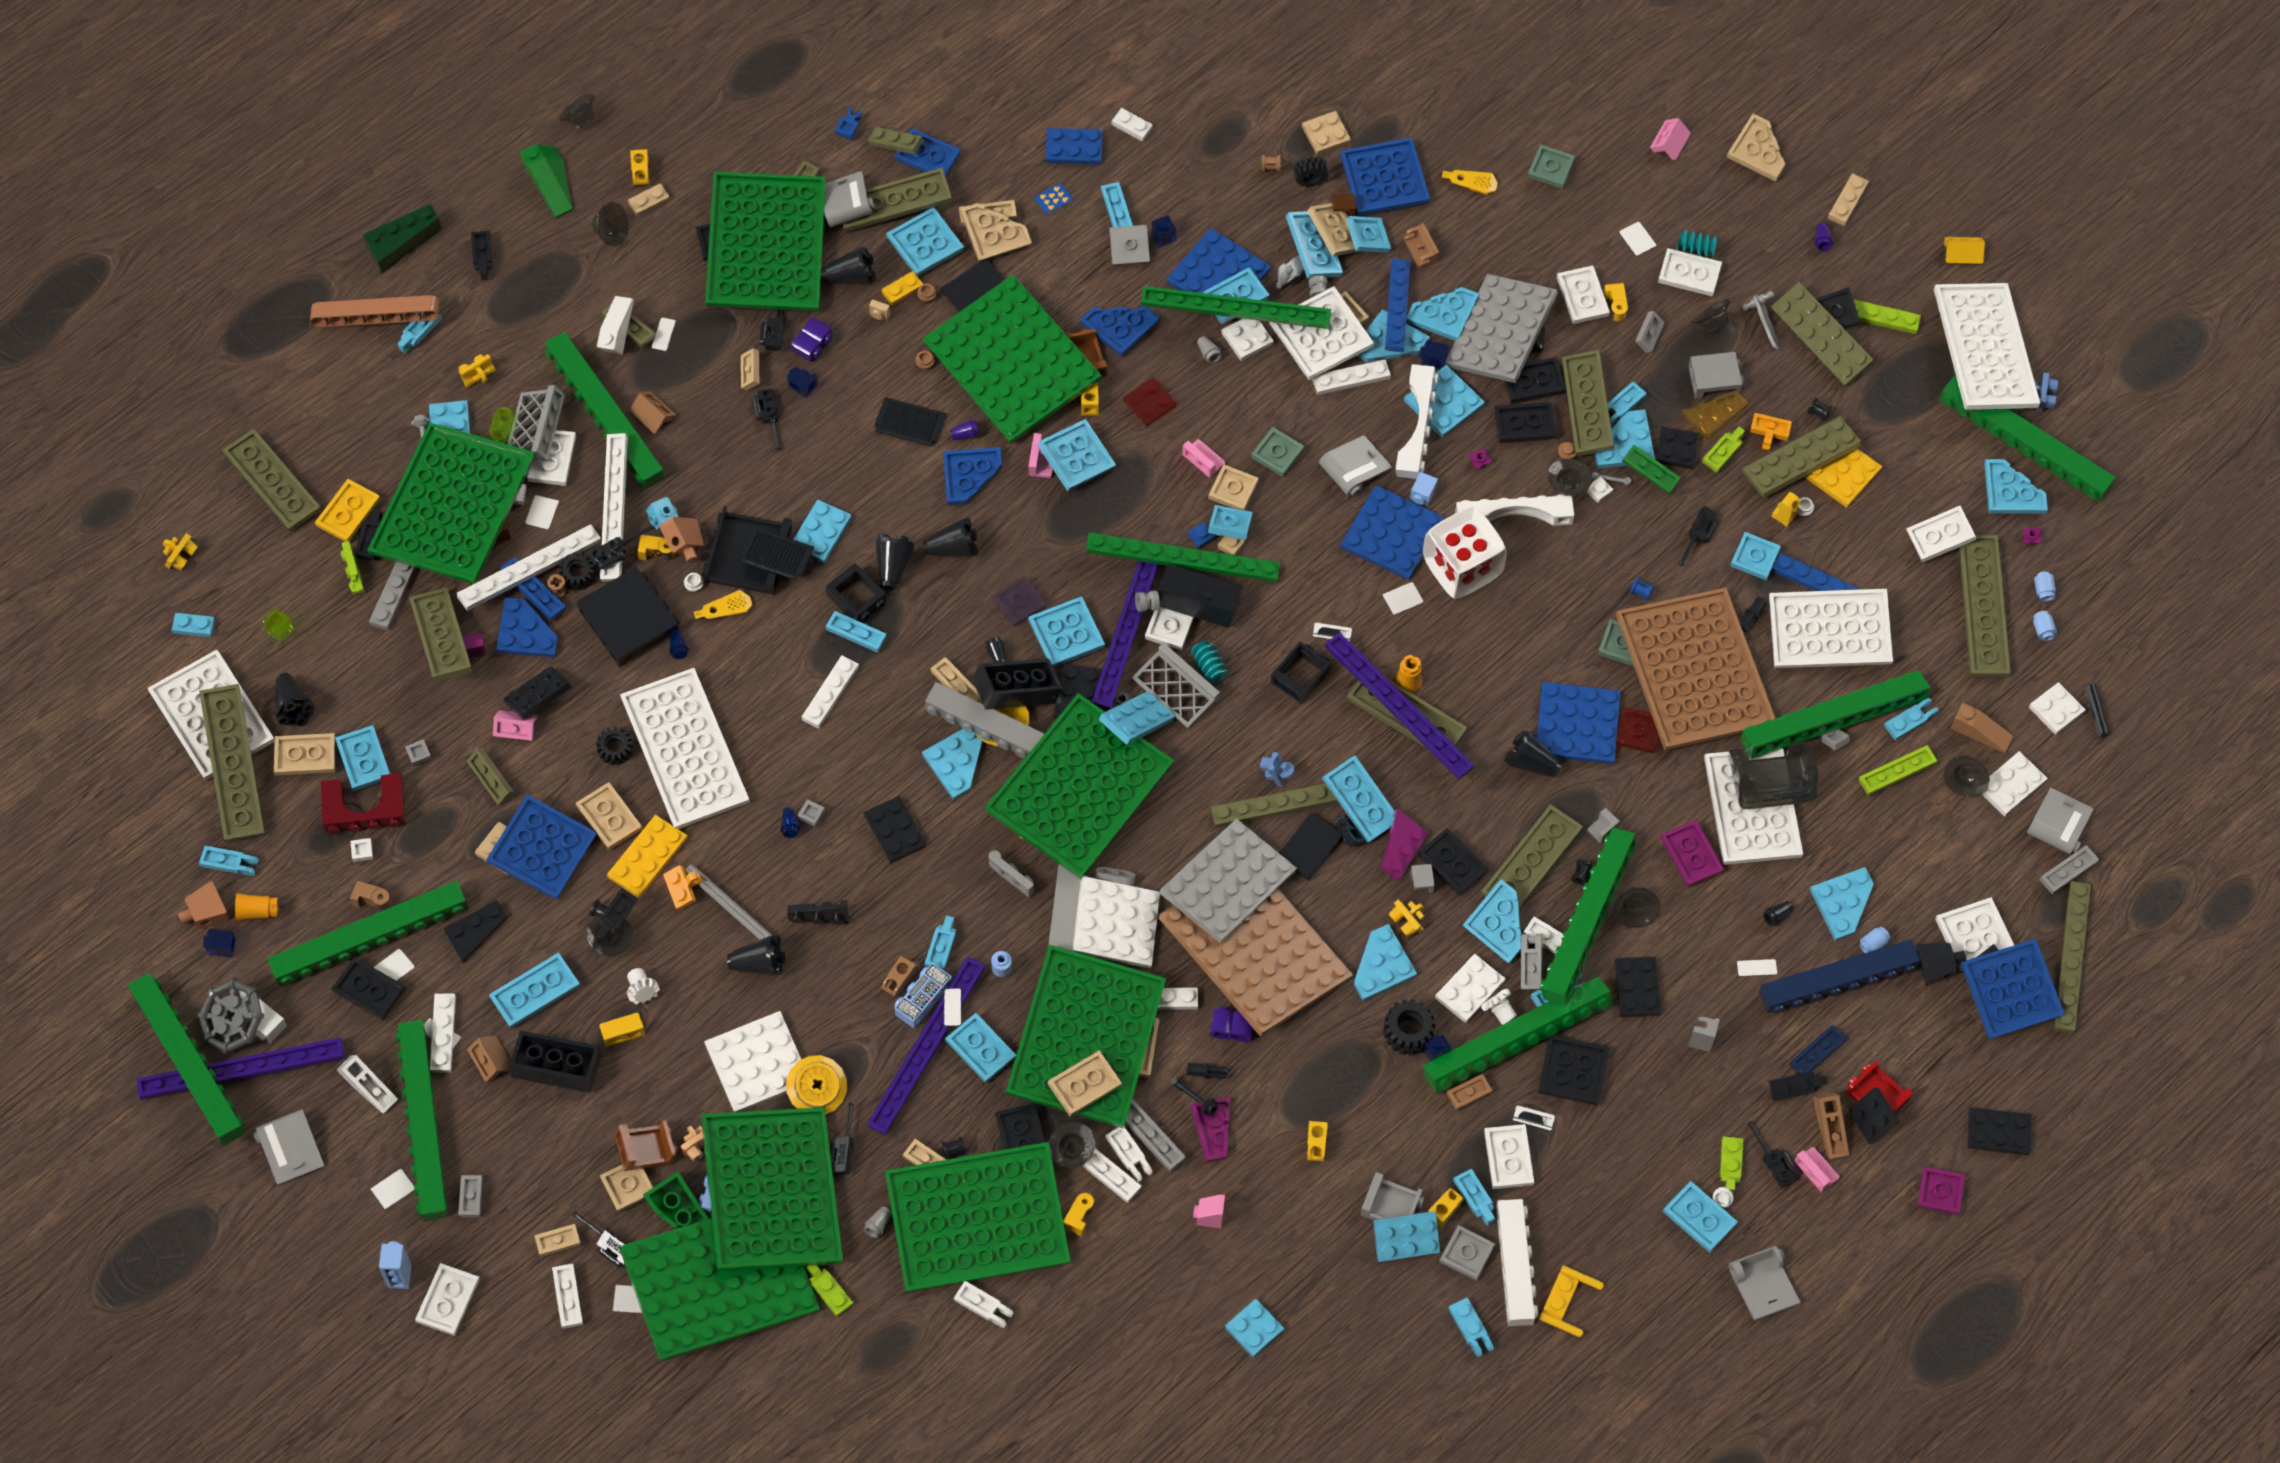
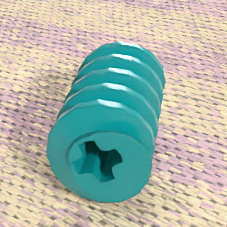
M1685 229L1683 233H1680L1676 250L1679 251L1683 247V252L1686 253L1690 249V254H1694L1697 250L1698 256L1705 252V258L1712 254L1713 259L1717 236L1710 240L1709 234L1703 238L1702 232H1700L1695 237V231L1688 235V230Z
M1204 640L1195 645L1191 653L1195 656L1194 659L1198 663L1201 673L1205 675V680L1210 684H1214L1224 679L1229 674V670H1224L1226 665L1221 663L1222 657H1217L1219 651L1214 650L1216 648L1215 644H1209L1208 640Z

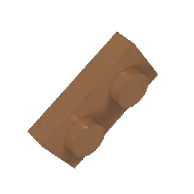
M1481 1074L1447 1091L1446 1095L1455 1110L1458 1111L1492 1094L1493 1090L1484 1075Z

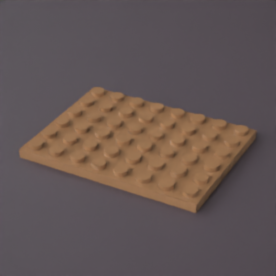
M1727 588L1616 611L1615 615L1664 750L1741 734L1743 729L1748 726H1755L1766 720L1775 719Z
M1279 889L1221 944L1175 906H1172L1159 916L1161 922L1260 1037L1341 986L1353 976L1350 970Z

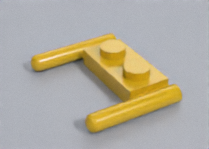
M1563 1265L1539 1320L1577 1337H1582L1584 1333L1582 1329L1562 1321L1579 1281L1598 1290L1604 1288V1283Z

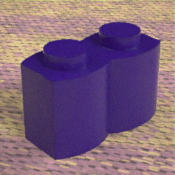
M812 317L791 344L792 351L810 362L814 358L817 359L822 352L821 348L828 345L833 338L832 328Z
M1218 1007V1009L1213 1010L1210 1037L1250 1042L1252 1026L1239 1011H1231L1227 1007Z

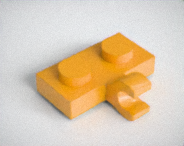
M1754 413L1750 432L1764 435L1762 449L1769 450L1772 438L1788 440L1792 421Z
M681 865L663 874L677 910H682L696 902L691 887L703 881L701 874H696L693 871L686 875L684 867Z

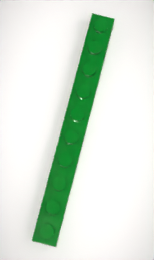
M1143 286L1141 306L1324 329H1329L1331 309L1149 286Z
M1088 533L1086 553L1166 566L1171 564L1185 569L1275 583L1278 580L1280 562Z

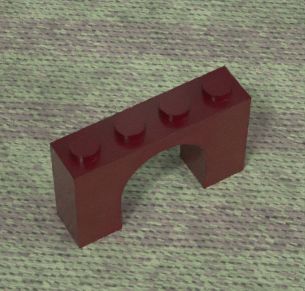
M401 773L381 775V800L373 810L366 813H355L345 807L344 787L341 779L321 781L322 820L325 832L337 834L340 831L349 830L356 832L366 828L375 830L385 826L399 827L406 824L404 782Z

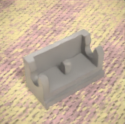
M1700 1017L1698 1021L1706 1023L1707 1027L1694 1026L1688 1047L1710 1052L1720 1019L1715 1018L1714 1020Z

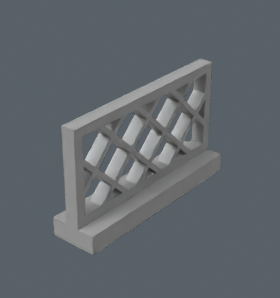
M555 385L548 386L547 390L521 393L507 444L515 447L519 446V448L525 450L532 446L531 451L535 452V458H539L541 461H548L565 394ZM545 397L544 402L540 404L539 401ZM533 398V400L525 406L526 399ZM537 404L539 407L530 413L529 410ZM527 413L529 416L520 422L521 418ZM541 413L540 418L536 421L535 417ZM533 420L534 424L526 430L525 426ZM523 429L524 433L516 439L517 434ZM537 429L536 434L531 437L530 434ZM529 437L530 440L521 446L520 443Z
M1163 642L1158 647L1159 651L1132 677V680L1146 692L1148 691L1154 695L1159 702L1169 708L1180 723L1189 729L1214 703L1217 704L1222 698L1216 688ZM1159 657L1165 662L1164 669H1154V662ZM1165 672V682H1154V673ZM1168 672H1177L1179 674V681H1168ZM1144 673H1151V682L1143 683L1139 678ZM1190 684L1193 687V693L1182 694V685ZM1168 685H1179V694L1168 695ZM1154 686H1165V695H1156L1154 693ZM1193 697V707H1182V698ZM1196 697H1205L1208 702L1204 706H1196ZM1168 698H1179V707L1171 708L1168 705ZM1193 710V717L1188 722L1182 718V711Z

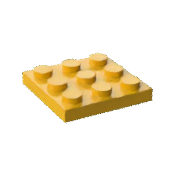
M1855 449L1804 476V478L1848 508L1881 471L1882 466L1859 449Z

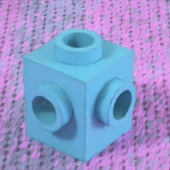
M668 497L651 503L646 510L649 515V521L655 526L656 530H659V526L671 517H678L677 509L671 504Z

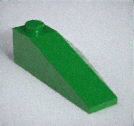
M535 144L521 151L520 157L523 167L555 218L557 219L573 211L564 162L555 146Z
M678 1171L643 1194L652 1210L675 1229L709 1219Z

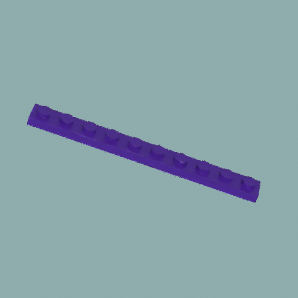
M1138 561L1092 703L1101 709L1111 710L1143 611L1138 612L1136 608L1135 595L1138 592L1149 593L1158 564Z
M1340 632L1325 643V648L1458 780L1474 768V765Z
M968 956L948 988L961 989V1008L985 969V965ZM945 994L867 1123V1127L886 1136L951 1026L944 1024Z
M340 1037L211 1063L205 1066L208 1070L212 1068L217 1077L215 1083L218 1085L345 1058ZM178 1070L137 1078L140 1100L189 1090Z

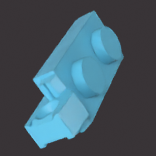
M439 314L438 319L433 321L411 322L402 331L401 340L397 343L399 350L406 354L412 346L415 347L442 320L441 314Z
M946 915L943 926L938 925V928L936 927L925 960V967H929L931 963H934L945 971L956 936V929H953L954 917Z
M1470 1169L1454 1177L1455 1185L1473 1214L1477 1218L1482 1217L1487 1226L1494 1223L1495 1217L1491 1212L1494 1210L1492 1201L1473 1170Z

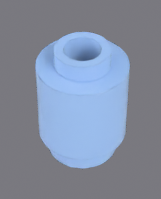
M2046 571L2038 573L2034 578L2037 597L2042 602L2054 600L2056 587L2053 574H2049Z
M2048 611L2036 613L2033 616V624L2038 638L2044 641L2054 639L2057 629L2052 615Z
M1883 927L1874 928L1860 939V948L1864 953L1881 949L1888 944L1890 935Z
M998 951L992 956L993 973L998 977L1009 975L1012 970L1011 956L1005 951Z

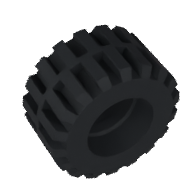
M1407 999L1402 1000V1004L1396 1002L1394 1008L1390 1007L1388 1013H1386L1383 1028L1384 1039L1387 1038L1386 1043L1388 1046L1392 1044V1050H1400L1399 1054L1404 1055V1052H1408V1055H1412L1413 1052L1419 1054L1421 1049L1425 1051L1428 1048V1044L1432 1043L1436 1021L1434 1020L1433 1012L1429 1013L1430 1008L1428 1006L1423 1007V1002L1415 1003L1414 999H1411V1002H1407ZM1411 1020L1416 1022L1421 1030L1416 1034H1406L1399 1029L1398 1024L1402 1021Z

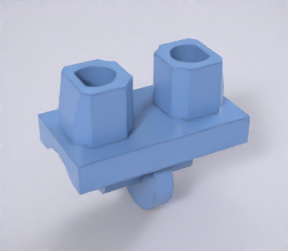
M2043 373L2039 386L2038 382L2034 381L2040 401L2036 411L2042 412L2043 408H2054L2056 396L2047 395V392L2056 393L2058 387L2057 380L2050 379L2049 373Z
M1273 752L1272 757H1262L1260 763L1261 770L1265 771L1266 779L1274 780L1278 787H1283L1282 779H1288L1294 775L1295 768L1293 764L1283 762L1279 753Z

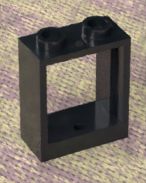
M856 563L826 585V595L848 617L859 622H866L872 613L876 610H881L886 604V593ZM857 579H860L876 596L856 610L840 593Z
M1299 641L1271 674V683L1300 704H1303L1328 675L1331 662L1326 656L1316 653L1310 645ZM1300 656L1321 670L1306 688H1303L1284 675Z

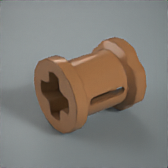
M1262 155V172L1265 170H1277V172H1280V155H1277V157H1265V155Z
M558 574L550 576L547 581L549 590L558 599L564 597L567 593L564 578Z

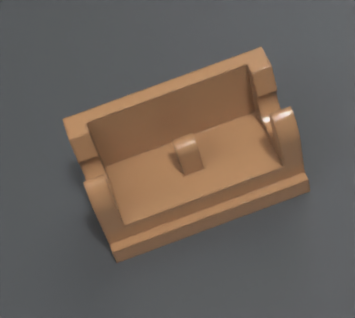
M1424 223L1407 230L1408 235L1404 237V241L1418 268L1437 263L1439 251Z

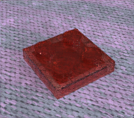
M1154 377L1123 397L1125 404L1146 427L1177 407L1175 400Z
M1623 707L1616 745L1654 754L1658 731L1651 713Z

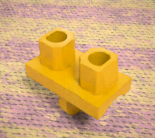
M480 354L475 357L474 363L471 365L463 364L458 368L463 383L467 388L479 380L486 383L488 381L486 376L496 371L488 354L486 356Z
M186 533L178 545H176L178 542L176 537H173L171 541L167 539L163 541L162 544L165 547L163 553L168 555L170 551L172 552L165 564L167 568L170 569L173 566L182 571L187 563V560L180 556L182 551L192 556L197 550L198 546L190 540L191 536Z
M1399 899L1394 902L1396 907L1392 909L1389 915L1396 923L1406 917L1408 922L1401 927L1405 935L1410 937L1417 931L1422 933L1424 928L1415 919V916L1420 920L1425 917L1422 914L1424 909L1422 903L1415 905L1411 901L1408 904L1411 909L1409 911Z

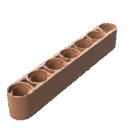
M428 295L316 302L311 306L310 324L321 328L433 321L438 319L440 300L436 296Z

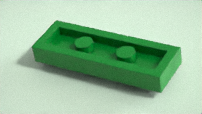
M1635 445L1631 447L1622 460L1623 463L1667 494L1671 492L1680 479L1678 475Z

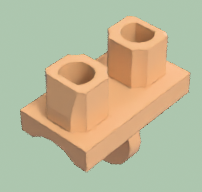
M692 1126L687 1127L689 1134L683 1137L686 1142L681 1145L682 1153L685 1157L689 1156L694 1162H697L703 1157V1153L699 1149L704 1146L703 1131L701 1126L695 1130Z

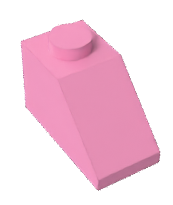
M1216 1195L1199 1200V1206L1195 1205L1193 1218H1197V1225L1221 1228L1225 1195Z

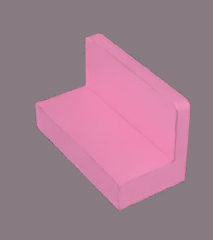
M1679 118L1665 120L1650 148L1653 152L1665 151L1672 160H1676L1691 133Z
M1034 433L1028 466L1029 476L1051 478L1053 468L1037 446L1038 442L1042 440V434Z
M1199 439L1193 444L1187 441L1183 445L1182 455L1209 478L1219 471L1223 464L1225 465V461Z
M499 710L494 716L493 736L532 741L537 714L522 720L513 711Z
M1814 1147L1806 1152L1803 1150L1797 1154L1794 1162L1821 1193L1839 1180L1840 1176Z

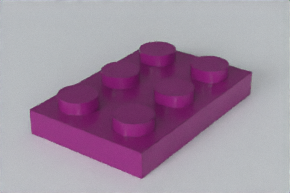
M1697 820L1661 834L1660 839L1687 888L1723 873L1724 869Z

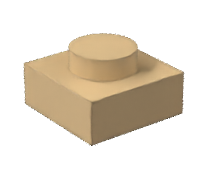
M875 300L871 301L869 305L870 315L875 319L888 321L890 306Z
M1224 536L1218 544V549L1226 554L1236 555L1245 544V540Z

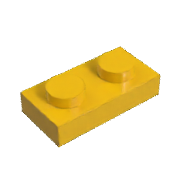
M912 271L884 287L882 294L894 306L916 293L923 283Z

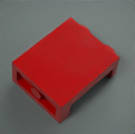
M1877 1060L1873 1064L1869 1062L1862 1069V1074L1859 1077L1854 1076L1848 1082L1849 1088L1846 1093L1857 1103L1873 1088L1879 1087L1896 1114L1910 1101L1913 1092L1908 1087L1903 1090L1878 1067L1880 1063Z

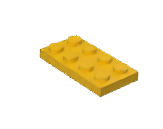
M655 815L607 873V878L640 899L688 839L687 835Z

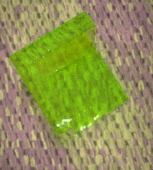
M276 608L263 621L266 633L280 642L294 629L290 617Z

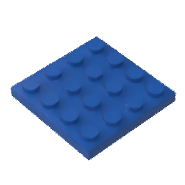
M1412 138L1340 151L1350 192L1355 195L1357 216L1430 203V197Z
M1210 228L1168 276L1166 283L1177 290L1202 293L1249 267L1261 282L1271 270V266Z
M1375 485L1343 539L1340 548L1404 579L1410 580L1424 556L1423 545L1427 532L1443 521L1444 517Z
M1542 682L1537 740L1556 758L1614 765L1620 691Z
M527 794L489 854L486 862L557 900L596 837L597 832Z
M2036 939L1960 963L1989 1040L2065 1015Z

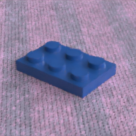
M911 128L909 133L922 136L924 142L916 155L897 151L894 156L895 160L924 173L943 168L945 177H947L960 156L961 149Z
M1047 128L1046 163L1101 165V129Z

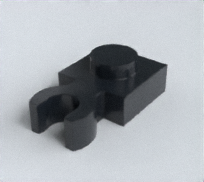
M1339 815L1334 820L1335 824L1341 829L1339 832L1347 845L1358 847L1366 842L1357 827L1350 824V819L1346 815L1343 817Z

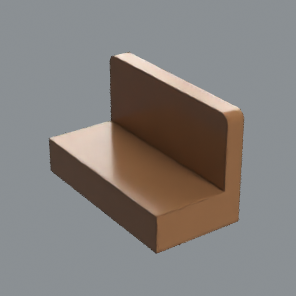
M651 391L639 393L630 408V412L654 434L658 433L664 422L673 421L676 416Z
M496 1036L478 1037L467 1049L485 1082H492L500 1072L510 1071V1060Z

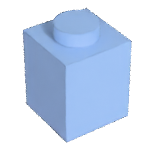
M1420 472L1411 490L1410 500H1413L1416 504L1428 506L1437 488L1438 479Z

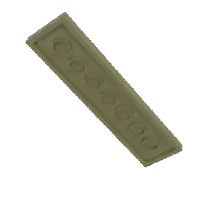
M1975 535V541L1959 547L1970 677H2009L2011 672L1998 535Z
M239 684L200 690L199 694L224 841L229 842L265 835Z

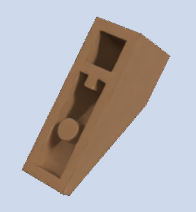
M1962 703L1951 726V729L2003 753L2006 752L2013 738V735L1983 712Z
M1834 1092L1814 1095L1816 1116L1828 1159L1848 1156L1849 1151L1839 1095Z

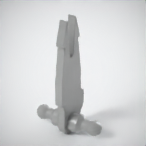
M1299 255L1290 260L1286 265L1283 263L1278 268L1277 289H1282L1283 285L1288 284L1295 277L1298 278L1305 271Z
M1769 291L1765 295L1756 294L1742 308L1744 311H1748L1752 307H1757L1773 348L1778 349V340L1764 304L1767 299L1774 297V292Z

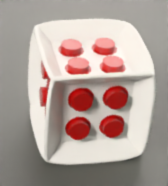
M1475 506L1459 511L1436 524L1427 532L1423 545V555L1428 567L1445 591L1454 599L1462 598L1492 582L1503 572L1506 563L1507 551L1501 537L1485 515Z

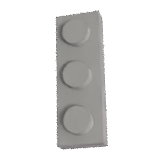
M2086 845L2042 875L2039 880L2053 895L2096 865L2099 859Z

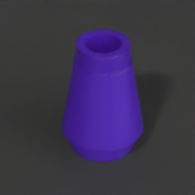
M1820 223L1817 225L1815 246L1820 251H1828L1833 245V239L1828 225Z
M968 420L950 429L953 440L976 438L975 436L980 435L976 420Z

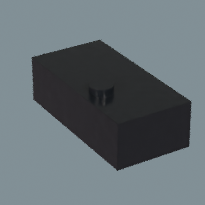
M1169 564L1157 590L1160 600L1159 607L1229 628L1240 605L1243 587Z
M1049 658L979 664L972 678L985 709L1055 704L1063 689Z
M520 1030L509 1064L510 1075L512 1078L591 1093L601 1060L600 1046Z

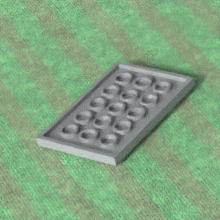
M1487 274L1478 292L1479 297L1459 339L1455 340L1445 364L1449 368L1516 383L1557 296V290Z
M1236 818L1163 886L1160 894L1221 944L1296 872L1297 868Z

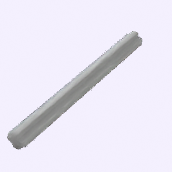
M691 864L685 869L686 875L693 871L696 874H701L703 881L698 885L759 940L767 936H773L694 865Z

